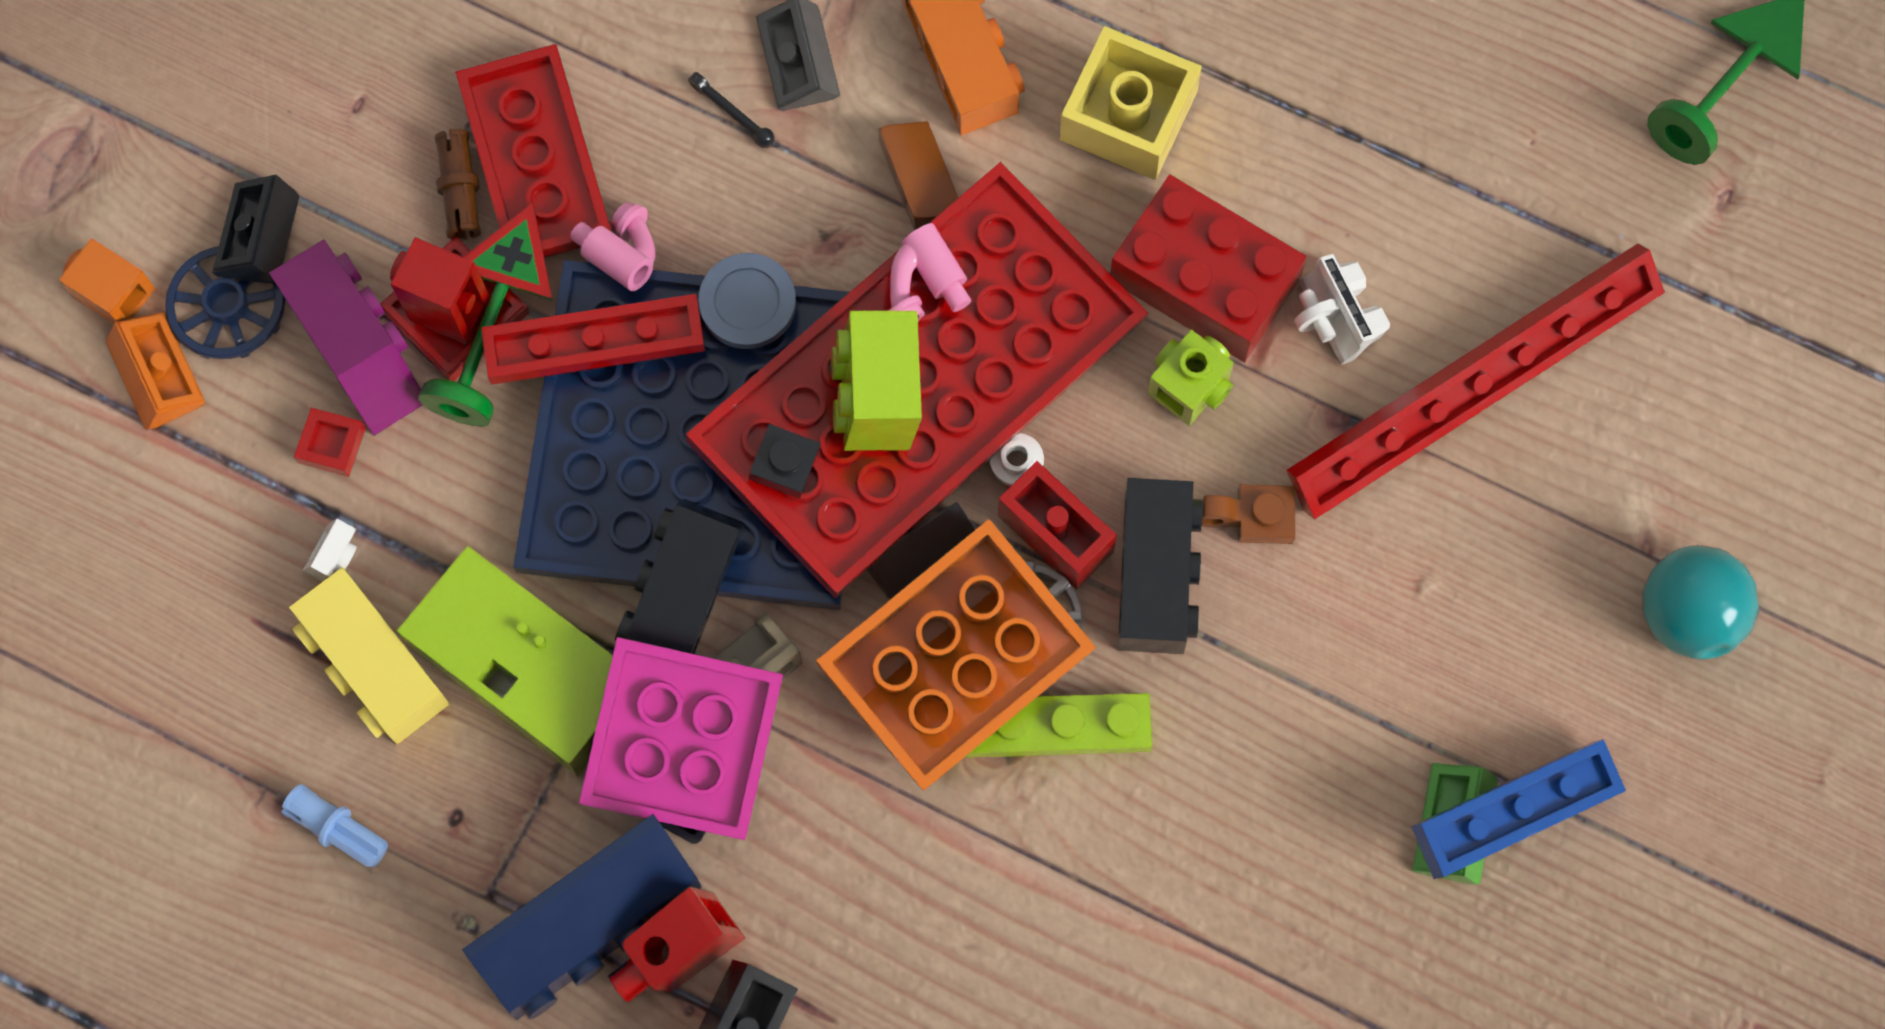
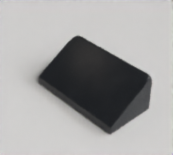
M275 174L235 183L212 271L217 277L275 283L269 272L284 262L299 201L297 191Z
M956 502L903 536L868 571L887 599L890 600L975 531L962 507Z

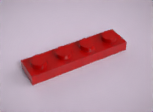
M696 294L481 327L487 375L491 385L705 351Z

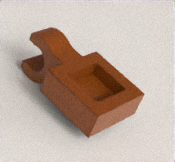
M1240 484L1238 500L1222 495H1205L1203 497L1202 527H1238V543L1293 544L1295 540V489L1293 486Z

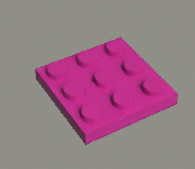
M617 637L579 804L641 818H648L654 814L659 822L746 840L783 674Z

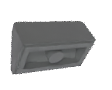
M787 0L756 16L778 110H791L830 101L840 96L820 10L815 3L809 0Z

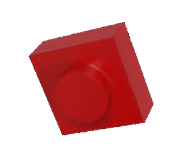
M311 407L294 454V459L302 465L349 477L366 426L360 420Z

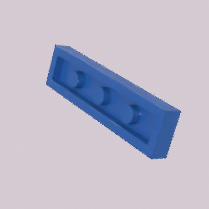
M1602 739L1591 742L1414 824L1411 828L1433 879L1442 878L1621 794L1626 789L1606 743Z

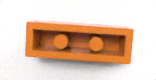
M902 0L905 11L961 136L1019 114V94L1025 92L1024 83L1014 62L1006 64L1000 51L1001 48L1005 47L999 25L995 18L987 20L980 6L985 0Z

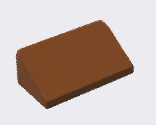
M928 121L892 124L878 128L879 143L914 231L929 224L959 198Z

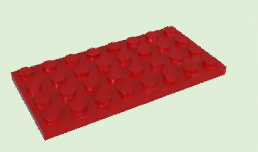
M1001 161L930 222L935 225L966 275L967 281L962 286L972 300L971 303L963 309L953 312L944 297L936 299L917 268L912 272L910 297L916 295L922 300L920 307L925 314L918 320L922 419L910 450L844 451L843 433H834L833 403L834 400H838V384L842 383V380H832L831 353L832 347H836L837 330H845L850 311H889L891 309L890 276L892 263L897 252L686 434L685 441L834 598H837L893 545L908 534L1130 334L1148 315V312ZM769 424L821 443L800 499L748 479Z

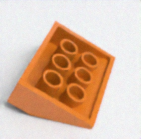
M988 519L818 658L816 664L851 708L922 791H924L1095 650L1096 647L992 521Z

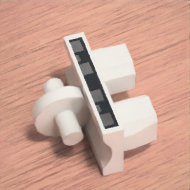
M1334 254L1319 258L1316 262V268L1299 281L1303 290L1299 298L1305 310L1295 318L1294 322L1299 332L1316 329L1322 343L1329 341L1340 364L1343 365L1354 361L1371 343L1380 339L1390 328V323L1383 309L1376 305L1361 309L1355 296H1358L1366 288V277L1359 263L1348 262L1338 264Z

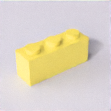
M343 567L289 607L300 621L292 630L311 654L320 648L332 662L324 670L344 696L353 690L365 706L358 710L357 714L376 738L386 732L395 744L398 745L450 705Z

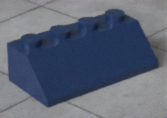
M652 814L463 948L462 951L510 1015L516 1020L525 1014L529 1019H533L557 1002L554 994L571 981L578 986L590 980L604 968L601 960L620 947L623 952H626L622 942L687 888L701 889L702 886L662 825Z

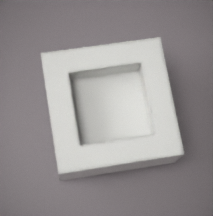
M339 519L328 523L302 571L323 581L330 577L333 571L336 572L341 567L346 569L357 546L350 543L356 529Z

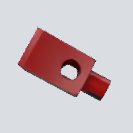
M689 887L622 942V946L630 959L609 974L608 977L619 995L628 1003L650 986L653 990L671 992L739 944L746 937L714 893ZM668 944L669 955L664 962L662 952L665 945Z

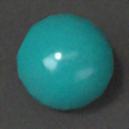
M1705 545L1682 547L1666 555L1650 572L1642 592L1644 617L1655 639L1672 653L1697 660L1714 659L1735 650L1752 632L1759 613L1756 583L1746 565L1721 548Z

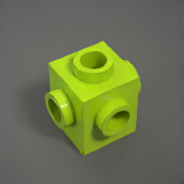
M1190 330L1180 343L1172 339L1162 349L1154 362L1158 369L1150 377L1148 395L1190 427L1207 406L1215 410L1232 390L1234 384L1229 380L1234 362L1229 359L1230 353L1213 337L1205 336L1202 338L1193 330Z

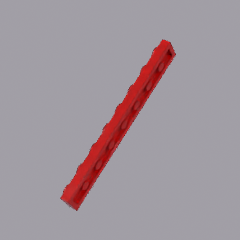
M1637 243L1286 470L1304 512L1314 520L1664 294L1665 291L1650 249Z

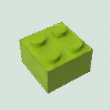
M850 311L845 330H837L836 347H832L831 353L832 380H842V383L838 384V400H834L833 403L834 433H843L844 451L910 450L922 419L917 311Z

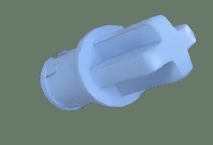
M304 784L296 786L286 797L282 805L284 809L281 813L318 836V843L322 846L329 847L334 845L364 866H377L387 852V842L350 818L351 811L345 806L337 808L319 797Z

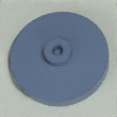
M741 253L721 260L706 274L699 290V309L706 328L716 339L731 347L754 349L768 345L784 334L795 315L796 294L789 274L779 263L764 255Z

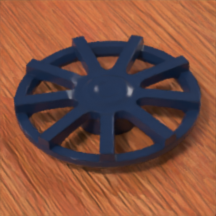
M219 246L212 247L192 256L173 276L166 294V317L177 339L186 348L206 359L245 358L250 356V352L262 346L273 334L276 335L280 329L279 324L285 309V298L276 283H272V289L247 293L246 289L253 281L240 280L236 282L231 278L223 277L212 280L198 264L204 259L217 255ZM189 270L204 284L205 288L202 295L177 291L181 280ZM275 299L270 319L264 318L248 308L250 304ZM175 302L202 305L203 310L193 317L178 323L175 314ZM242 318L263 328L255 337L245 342L239 326V320ZM208 320L212 321L211 328L203 345L194 341L186 334V332ZM227 324L230 327L236 346L214 348L222 327Z

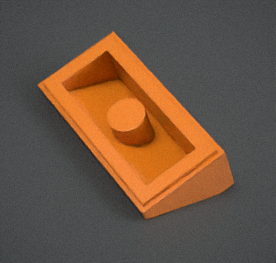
M164 312L114 323L106 339V344L146 430L162 426L204 406V397Z

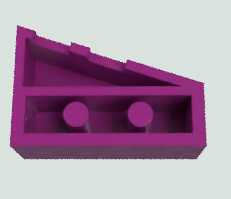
M323 239L269 272L374 436L423 406L418 400L421 388L400 354L409 347L392 321L382 325L378 320L380 316L385 314V311L369 286L360 291L355 286L357 282L362 280V277L346 252L336 257Z

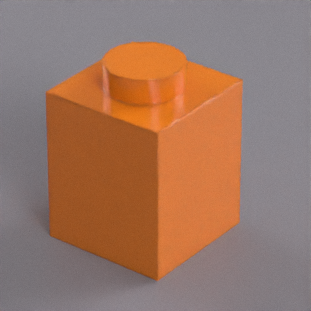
M93 238L87 242L83 249L76 250L68 258L63 269V275L59 279L74 299L112 324L118 321L133 319L156 290L141 269Z

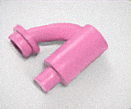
M627 202L617 209L611 221V227L616 231V235L604 226H598L593 229L584 222L578 223L572 230L571 240L581 246V256L628 290L636 291L640 289L651 276L656 256L655 244L646 225L648 210L642 205H633ZM632 240L634 247L627 242Z
M933 223L916 229L901 242L902 247L896 253L891 267V309L889 311H917L918 320L924 316L925 313L920 307L922 305L920 297L918 295L910 297L911 277L915 268H917L936 299L944 297L953 312H957L971 303L972 300L962 286L967 281V277Z

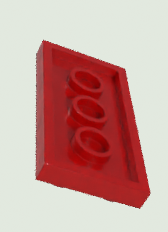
M557 44L456 71V77L499 228L533 202L544 258L581 248L580 245L571 240V232L580 222H584L593 229L598 226H604L611 231Z

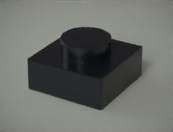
M769 424L748 479L800 499L821 443Z

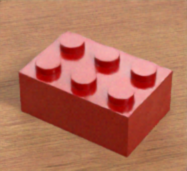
M1169 174L1113 256L1110 274L1130 294L1186 328L1193 330L1201 337H1213L1232 356L1245 363L1301 279L1307 256Z

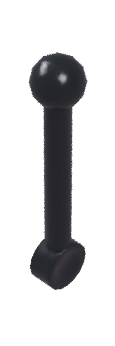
M694 72L688 78V82L697 92L704 93L754 135L755 143L759 147L768 148L773 144L775 136L771 129L767 127L760 128L711 87L700 73Z

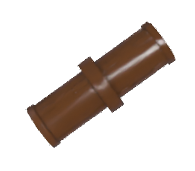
M449 129L450 139H447L445 131L435 135L441 177L436 181L437 192L444 198L447 237L453 239L457 236L460 240H467L466 231H469L471 238L481 234L475 192L480 188L479 178L476 174L472 173L469 133L462 129Z

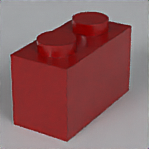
M415 237L408 251L400 252L392 265L390 280L392 282L390 285L409 320L468 345L490 300L489 293L474 261Z
M1038 461L998 498V517L1061 576H1064L1076 590L1114 553L1117 534Z

